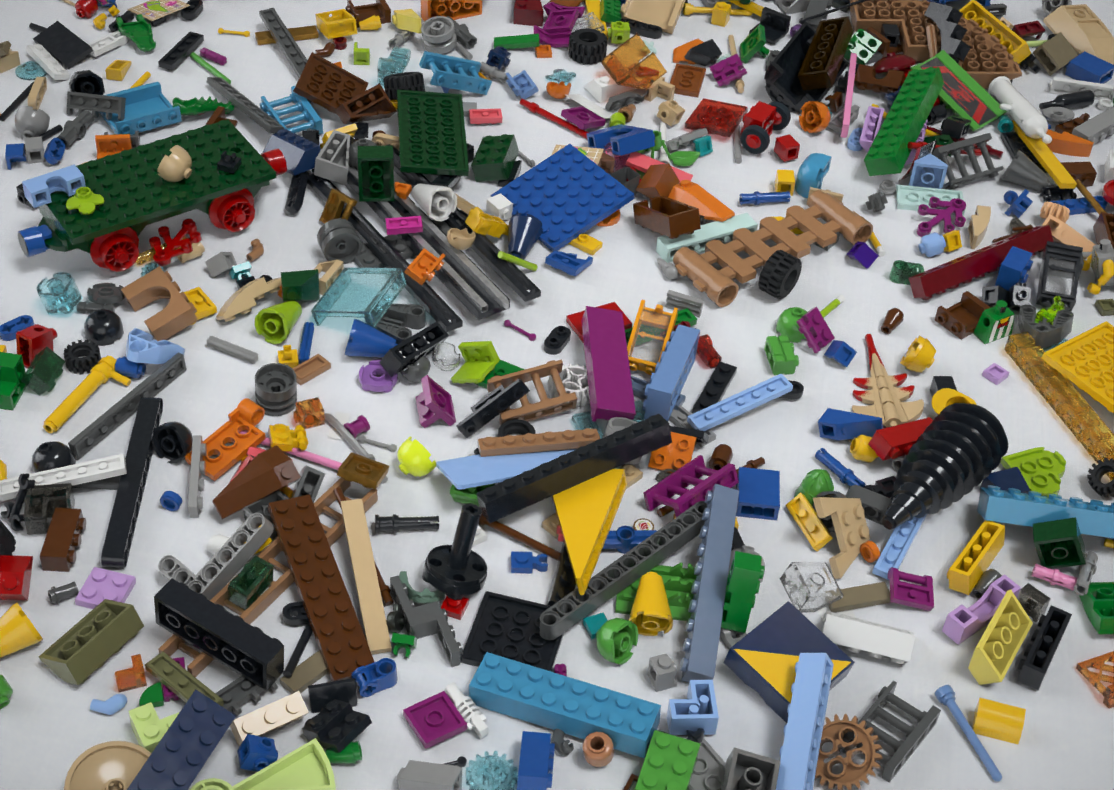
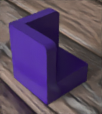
M859 241L846 254L849 258L857 260L867 269L878 257L865 242Z

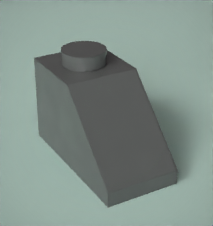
M306 465L301 469L299 474L301 478L295 484L292 498L310 494L314 503L326 473Z

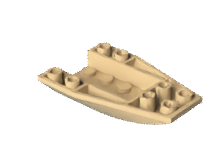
M1086 4L1062 5L1044 18L1043 22L1054 34L1061 32L1077 53L1081 54L1085 51L1114 65V37L1105 24Z

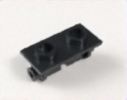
M1054 185L1045 186L1039 196H1043V200L1046 202L1059 201V196L1061 200L1077 198V194L1073 191L1074 189H1060Z

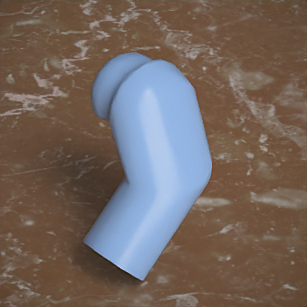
M116 694L106 701L93 699L90 710L113 715L125 706L127 697L124 694Z

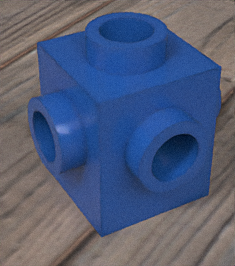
M247 734L237 750L240 769L258 772L277 761L278 758L274 739Z

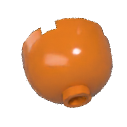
M808 101L801 107L802 114L799 115V122L804 131L818 133L826 129L831 115L830 110L825 104L818 101Z

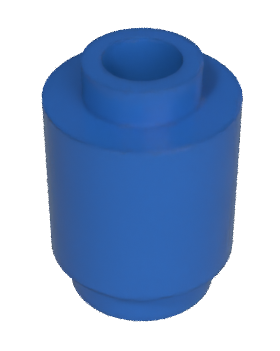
M125 356L119 357L115 363V372L123 376L139 379L146 372V364L129 361Z

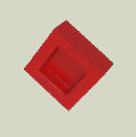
M446 596L441 609L444 608L446 610L447 616L461 620L469 605V599L464 597L461 600H454Z

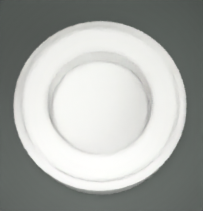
M1102 98L1099 99L1097 108L1106 111L1113 107L1114 103L1110 99Z

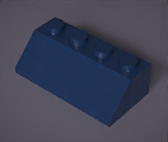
M281 129L278 133L271 135L262 153L278 148L285 157L287 163L286 172L297 175L315 168V160L321 149L320 145L287 129Z

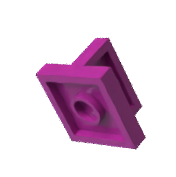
M428 375L421 378L423 392L415 397L420 425L426 428L440 418L449 426L456 423L451 395Z

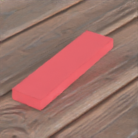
M632 152L625 165L646 173L650 165L665 163L641 153ZM672 167L680 182L682 180H690L691 182L692 174Z

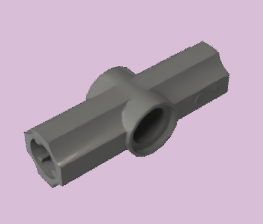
M446 16L454 23L457 40L469 49L474 48L477 38L469 33L468 27L465 24L459 25L451 17Z
M84 110L73 121H66L63 132L57 137L64 142L65 149L77 138H84L87 127L94 121V116L89 111Z

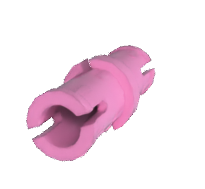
M1035 564L1031 575L1048 581L1051 585L1056 584L1074 590L1077 580L1076 577L1061 573L1058 569L1053 570Z

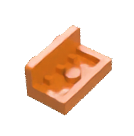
M130 134L95 135L97 159L119 153L123 150L132 149Z
M424 248L404 273L422 286L426 280L429 282L436 274L435 270L439 271L444 265L442 260L446 255L442 253L437 258Z

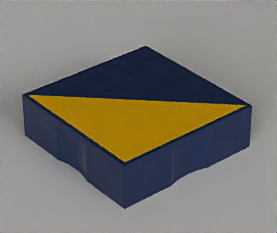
M788 601L729 649L723 663L746 685L753 688L763 698L765 703L787 723V709L792 699L791 686L795 682V665L799 661L800 653H827L834 664L830 690L848 675L855 662Z

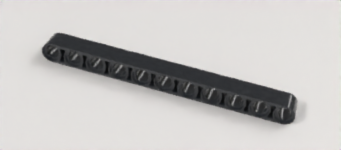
M140 398L125 458L127 474L121 475L102 550V567L125 568L127 565L154 450L152 437H154L155 432L153 431L159 427L162 416V398Z

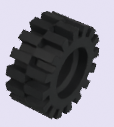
M78 340V343L75 341L71 342L72 346L68 344L67 349H64L66 368L70 372L73 371L74 374L78 372L84 374L85 371H87V374L90 373V370L101 360L100 349L97 343L94 344L93 341L89 343L88 340L84 342Z
M1104 458V462L1098 460L1099 464L1093 463L1092 467L1094 469L1089 468L1088 470L1091 474L1087 475L1088 483L1100 496L1108 497L1110 494L1111 497H1114V479L1107 484L1101 483V478L1104 474L1108 472L1114 473V459L1111 458L1109 461L1108 458Z

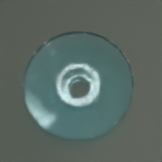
M36 61L25 62L15 70L16 76L23 80H35L36 77L47 75V72Z

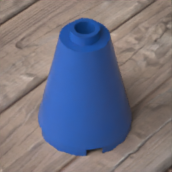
M354 319L345 355L383 358L391 348L398 344H396V339L360 320Z

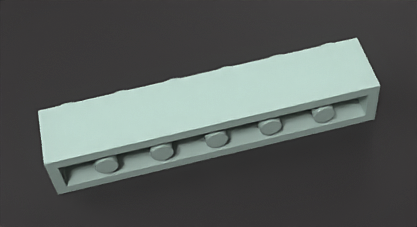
M748 213L740 214L723 222L715 221L700 225L701 229L695 230L692 234H681L678 238L671 239L666 235L657 237L656 252L667 263L673 262L675 253L682 247H688L701 254L705 252L707 242L720 240L724 244L729 243L733 239V232L735 230L746 228L750 232L757 231L758 224Z

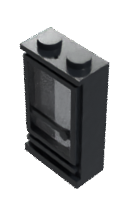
M1047 241L1043 249L1036 299L1037 305L1045 308L1053 307L1072 311L1076 304L1083 247Z

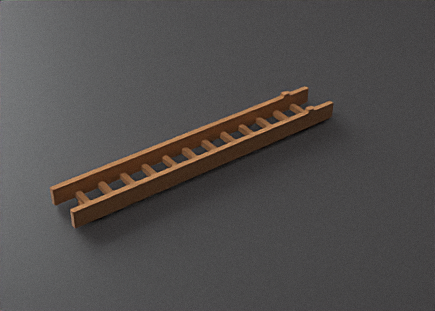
M342 477L313 503L318 516L323 512L338 520L332 528L321 523L330 546L346 532L343 515L329 508L337 500L333 490L340 487L344 493L351 486V483ZM372 488L362 498L365 512L378 501L376 489ZM279 537L266 547L210 601L226 606L239 614L246 623L251 624L294 582L290 568L274 559L283 551ZM267 564L284 573L276 582L259 573ZM255 578L269 588L262 595H259L245 587V585ZM238 592H241L255 602L248 609H244L232 602L231 599ZM172 635L158 649L159 654L165 652L168 656H171L178 649L194 658L187 666V670L194 677H197L214 659L204 652L199 653L186 645V641L176 635Z

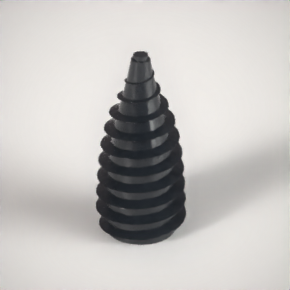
M955 403L945 407L925 429L924 433L918 437L916 443L910 448L909 453L903 459L902 466L897 472L896 481L893 485L891 504L887 507V511L883 516V526L891 530L906 521H911L913 517L921 518L926 514H935L940 509H946L953 502L961 500L964 495L970 493L974 487L978 486L983 479L990 475L992 470L999 466L1001 458L1007 453L1008 439L1000 421L990 411L979 405Z

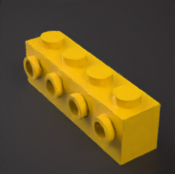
M984 520L956 561L947 572L949 589L966 595L971 593L984 571L987 570L1004 546V525Z

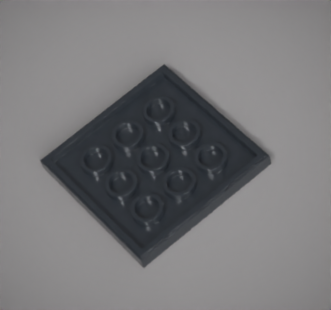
M486 591L463 650V655H461V663L479 667L486 652L552 672L564 633L554 640H545L540 636V615L551 606Z

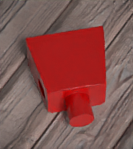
M35 324L16 333L17 354L22 355L24 367L35 370L53 353V340L57 338L55 329Z

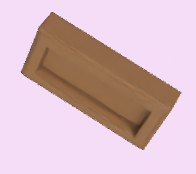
M320 354L313 356L292 368L296 373V382L303 385L331 369V363Z

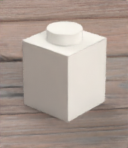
M501 193L487 199V214L499 217L503 221L512 217L513 203Z

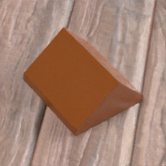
M670 164L650 165L636 191L650 199L659 196L668 197L673 186L679 184L680 181Z

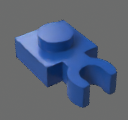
M511 551V573L532 574L533 569L546 572L548 570V555L539 554L535 557L532 552Z

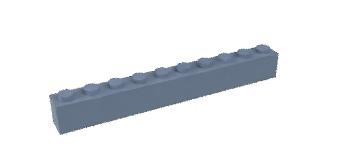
M715 484L711 491L708 490L705 496L707 508L704 509L702 520L705 523L699 535V538H702V543L699 544L697 549L699 562L696 563L694 575H697L691 588V593L694 594V597L690 601L688 608L691 617L688 619L685 631L688 632V638H685L682 650L685 651V658L683 657L680 663V671H682L681 680L686 682L690 680H713L715 674L739 490Z

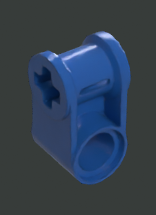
M383 658L353 671L351 677L355 678V682L359 686L358 692L360 696L369 697L396 685L398 678L394 660Z

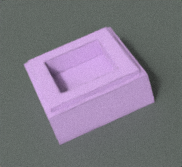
M993 363L983 371L982 376L998 385L1008 378L1010 372Z

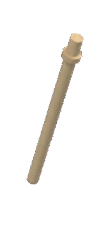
M729 35L731 56L737 54L733 35ZM742 78L736 79L735 87L739 93H743L744 81Z

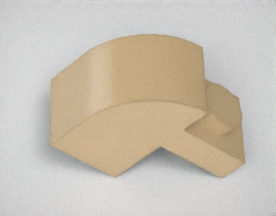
M649 76L639 82L638 88L643 87L648 91L644 97L645 100L651 102L657 96L667 101L674 99L675 85L665 82V77Z

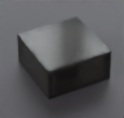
M1029 583L1020 590L1017 597L1027 615L1032 617L1034 622H1038L1042 614H1045L1051 599Z

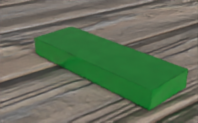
M539 34L494 37V49L498 46L506 49L539 47Z

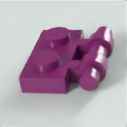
M738 54L709 67L719 87L726 86L735 79L739 80L743 75L747 74Z
M817 307L812 308L801 319L796 321L799 326L798 330L801 334H804L808 341V347L812 348L814 353L819 352L820 348L825 347L835 339Z

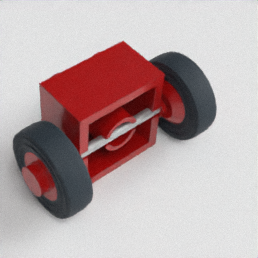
M758 101L743 117L742 122L744 126L740 133L742 146L752 154L764 152L769 146L772 130H782L789 124L791 119L789 109L780 102L766 104Z

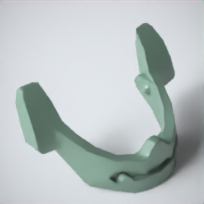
M400 572L399 578L401 583H405L407 586L409 600L412 599L416 603H431L444 600L445 593L438 590L431 592L428 588H424L422 592L415 591L408 582L407 572Z

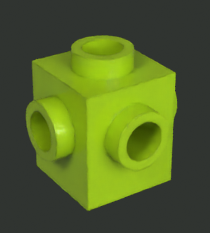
M611 22V26L608 28V37H610L611 43H629V22Z

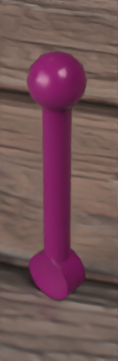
M510 320L504 321L506 327H511L526 335L530 341L536 340V334H530L513 325Z

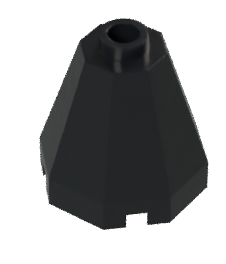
M91 70L74 72L70 79V92L97 95L105 93L103 79Z

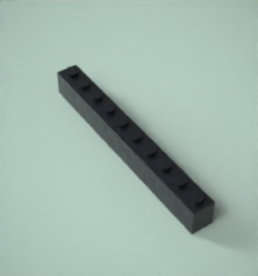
M660 414L653 415L648 419L634 423L625 429L616 431L586 446L579 447L577 450L561 455L538 467L506 479L499 484L485 488L483 491L476 493L482 515L489 523H492L672 443L669 422Z

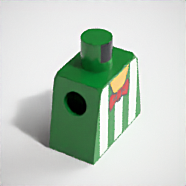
M998 300L994 307L982 312L973 334L984 344L1012 335L1015 314L1007 307V302Z

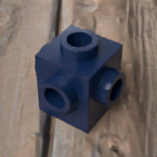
M498 46L495 49H491L488 53L486 64L492 67L495 66L498 70L507 68L511 61L509 59L511 53L504 47Z

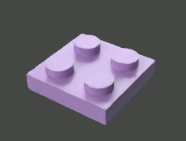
M94 567L76 596L75 603L78 606L94 609L104 599L125 603L136 584L135 576Z

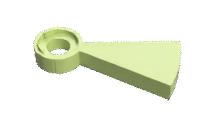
M315 738L234 786H231L222 779L210 778L199 781L189 790H336L330 761L324 749Z

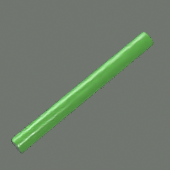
M192 52L190 54L193 60L215 77H220L231 84L230 79L196 53Z

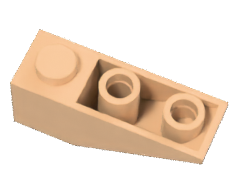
M1049 215L1042 224L1050 225L1053 241L1056 243L1083 247L1082 252H1092L1093 246L1096 245L1052 215Z

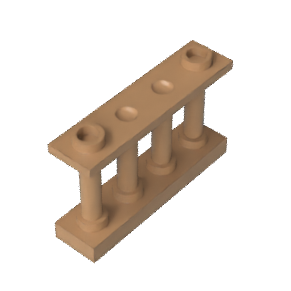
M562 359L558 361L552 360L546 364L511 374L494 376L487 380L488 393L494 391L500 385L507 388L519 378L524 383L533 380L540 398V402L531 404L527 396L524 395L519 399L522 407L516 409L508 407L500 413V426L508 420L519 419L528 422L576 408L577 397L575 392L566 393L559 375L562 372ZM551 375L559 396L552 399L548 398L540 378Z

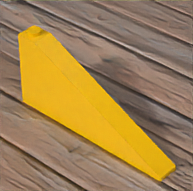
M625 469L609 470L552 496L580 595L585 594L627 488Z

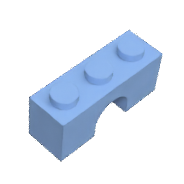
M75 164L22 181L24 195L33 208L51 203L50 194L55 191H63L68 196L75 195L78 188L86 187L84 175Z

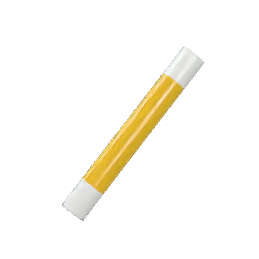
M872 232L869 239L879 256L883 257L886 252L874 232Z

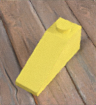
M412 9L394 10L392 22L398 29L422 33L421 17Z

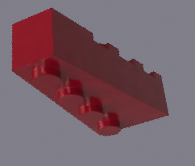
M516 0L513 24L543 27L544 11L541 0Z

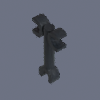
M29 473L20 474L18 479L20 488L15 502L4 503L7 511L1 512V516L4 519L8 518V521L11 522V527L14 531L23 530L21 522L27 521V517L24 514H20L28 490L35 486V480H28Z

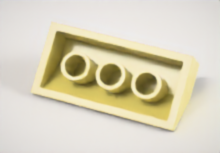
M1012 590L1006 592L971 658L968 669L979 685L1002 682L1033 624Z

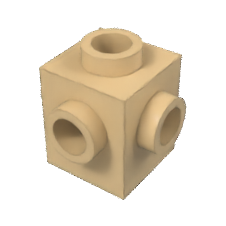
M670 99L659 105V111L656 116L662 122L673 126L680 122L685 109L678 105L676 101Z

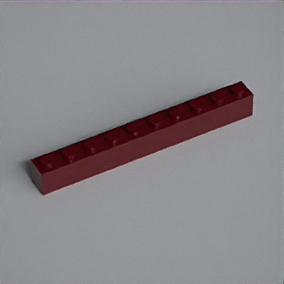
M1050 225L1033 227L909 277L914 298L927 300L932 298L933 294L945 293L947 288L954 289L959 287V283H969L974 277H984L986 272L998 271V267H1001L1012 246L1033 253L1032 256L1036 255L1035 252L1037 251L1042 252L1047 241L1054 242Z

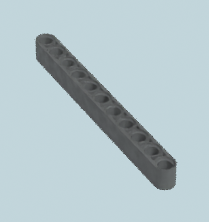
M705 501L697 502L590 579L584 595H580L578 588H576L540 615V636L545 640L556 639L698 536L705 523L702 520L704 509L707 508V503Z

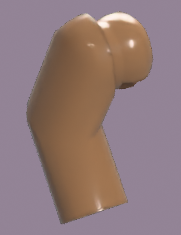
M259 239L251 241L252 251L246 255L249 262H253L264 253L263 244L260 243Z

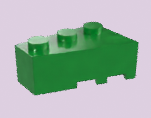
M735 551L727 578L721 628L746 633L751 608H754L755 594L759 592V579H763L765 566L761 565L762 556Z

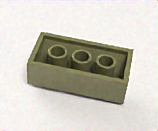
M104 599L39 656V659L64 682L79 685L85 682L88 676L96 669L102 667L105 661L117 653L129 639L134 638L138 631L144 627V624L133 605Z

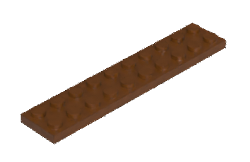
M309 494L268 503V510L331 682L351 679L354 670L374 663V659L311 496Z

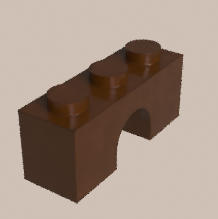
M859 64L854 83L856 88L860 90L868 89L876 93L885 92L889 94L898 91V87L903 85L906 77L903 71L889 69L886 77L876 79V71L873 66Z

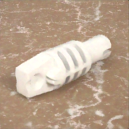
M455 682L448 684L444 691L467 723V729L469 731L473 729L480 739L487 736L486 717L471 697L465 696Z

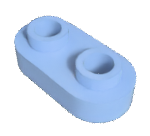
M857 128L852 131L847 142V147L850 150L860 151L863 149L859 143L863 128Z

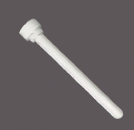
M662 122L660 124L661 138L665 140L666 145V124ZM661 146L658 161L670 164V160L667 158L663 146Z

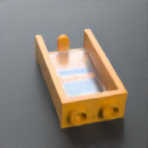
M641 300L627 345L631 371L640 370L648 375L655 373L657 362H660L661 354L663 351L665 352L666 343L670 341L671 333L674 330L678 317V308L674 307L673 313L663 311L662 305L657 304L655 309L645 307V300Z

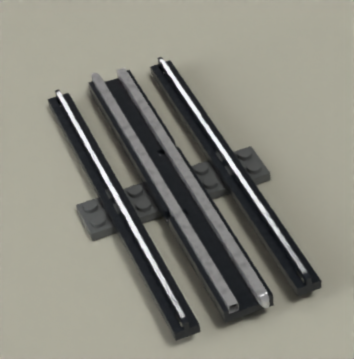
M394 147V171L407 184L412 185V189L417 184L431 185V182L422 173L400 172L399 150ZM349 166L347 183L359 195L357 167L352 166L351 168ZM314 168L312 169V174L308 175L307 183L327 202L331 189H339L329 179L314 175ZM394 191V201L366 203L385 223V218L421 216L423 232L383 237L357 208L353 207L348 221L352 223L357 235L364 243L362 244L359 256H355V263L366 274L386 267L419 304L425 307L426 311L446 332L462 327V319L426 281L421 286L404 273L409 266L405 259L418 256L424 248L437 258L442 253L446 255L442 260L444 265L439 271H434L435 275L478 320L510 308V299L462 250L453 248L447 241V232L451 228L459 230L467 228L469 234L474 232L465 223L468 217L467 213L456 207L454 213L451 212L447 220H431L409 197L406 200L402 199ZM347 203L344 205L340 218H342ZM475 232L476 238L471 248L525 302L541 296V290L518 267L511 262L498 258L500 250L485 235Z

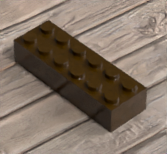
M849 16L819 22L798 74L803 91L833 87L854 32Z

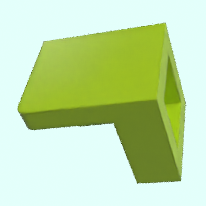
M354 42V65H370V49L358 48V42Z

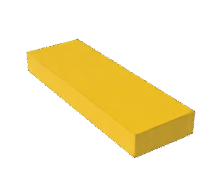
M800 492L785 505L814 550L818 552L833 539L804 494Z

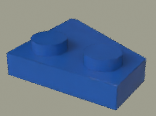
M560 251L552 252L545 259V263L552 268L562 270L571 276L578 275L593 262V257L588 256L584 260L577 258V254Z

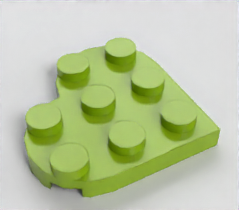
M1037 447L1002 457L1000 463L1005 469L1019 468L1030 491L1039 492L1041 496L1049 497V494L1058 495L1061 483L1060 478L1064 475L1066 461L1057 451L1052 453L1044 450L1045 447Z

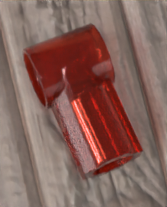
M708 334L699 336L696 355L710 369L716 368L719 361L721 362L722 357L713 348L712 340Z

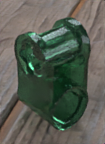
M896 260L893 263L889 279L897 284L910 285L909 277L924 272V267L919 263Z

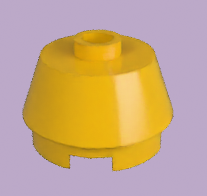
M919 335L911 343L906 357L903 356L900 363L905 366V369L922 373L926 367L930 368L933 364L936 349L927 338L924 339Z

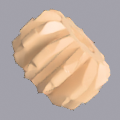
M1044 202L1040 210V217L1046 220L1049 215H1052L1066 223L1070 216V210L1060 204Z

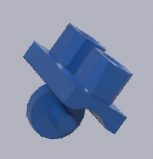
M1027 189L1019 197L1016 192L1011 190L1004 194V201L1011 205L1005 212L1007 216L1013 213L1019 218L1033 203L1026 196L1029 193Z

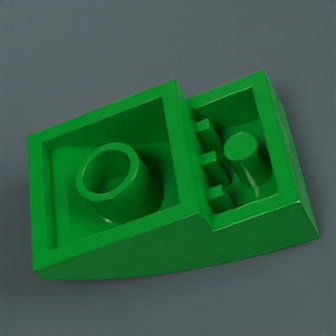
M1090 582L1088 593L1080 596L1084 610L1098 634H1114V582Z

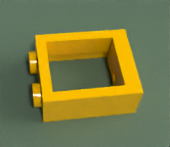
M345 9L315 14L317 29L328 39L357 34L356 19Z

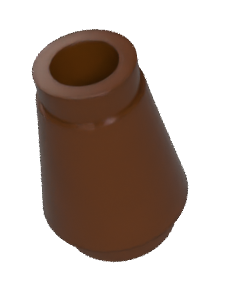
M892 308L887 311L881 327L883 333L890 334L903 322L904 314L900 309Z

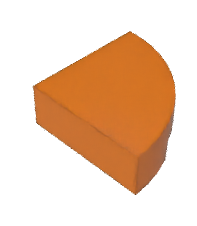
M395 182V194L406 200L412 190V185Z

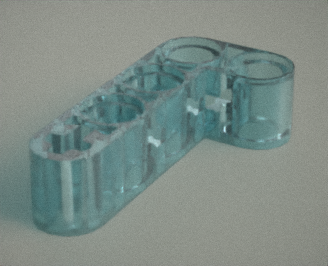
M394 47L388 59L379 58L377 67L378 84L380 83L384 86L383 78L388 75L404 72L410 61V49Z

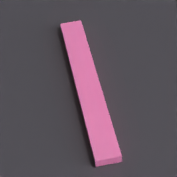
M851 53L848 66L841 137L843 138L847 137L850 125L856 53Z

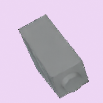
M409 760L406 767L400 769L396 781L398 782L399 790H462V767Z

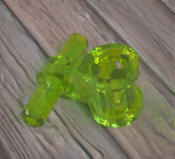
M1055 296L1054 303L1048 310L1045 308L1040 309L1036 314L1035 322L1039 323V321L1047 319V322L1053 325L1057 312L1065 310L1061 297Z

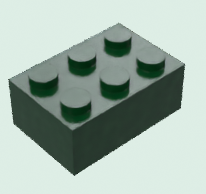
M489 135L482 138L471 164L476 182L508 180L519 152L515 135Z
M358 146L359 202L394 201L393 146Z

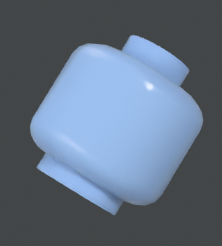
M933 232L923 236L918 247L921 254L925 253L927 257H933L944 251L946 242L942 235Z

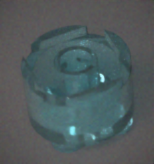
M60 272L53 274L54 278L48 280L46 277L36 289L47 313H71L74 310L73 307L82 299V295L71 274Z

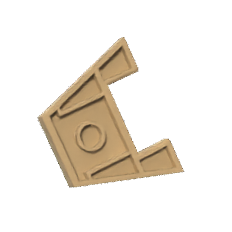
M813 498L819 518L831 515L840 553L830 558L829 562L834 579H841L860 553L861 544L870 539L864 508L860 498Z

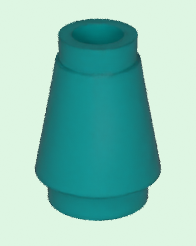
M1002 115L997 127L1001 133L1011 132L1014 124L1008 115Z

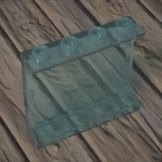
M344 268L311 310L317 326H320L326 317L365 318L366 323L374 328L407 284L402 269Z

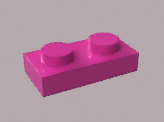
M421 216L385 218L387 235L423 232Z

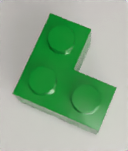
M0 352V409L13 411L28 385L22 355Z

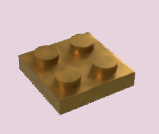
M351 452L338 468L337 476L349 482L353 481L362 484L365 488L376 489L387 475L389 465Z

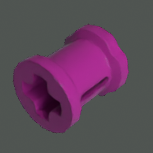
M363 415L358 416L355 421L343 425L354 438L358 434L370 430L369 422Z

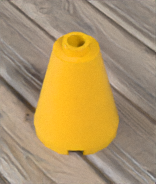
M647 572L641 576L629 616V621L636 624L638 634L644 636H658L660 631H664L665 634L673 627V619L663 578L656 572Z
M17 602L0 617V658L43 640Z

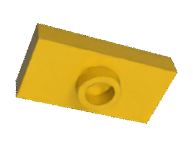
M583 233L568 244L590 255H594L602 248L603 242Z

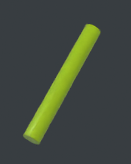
M503 251L498 252V258L532 271H536L538 268L534 263Z

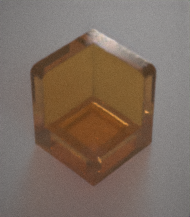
M140 654L131 656L133 668L115 672L119 692L147 686Z

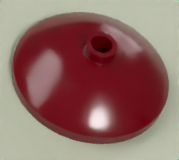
M890 52L886 54V57L879 59L873 67L876 73L888 72L889 69L900 70L916 64V60L907 55Z

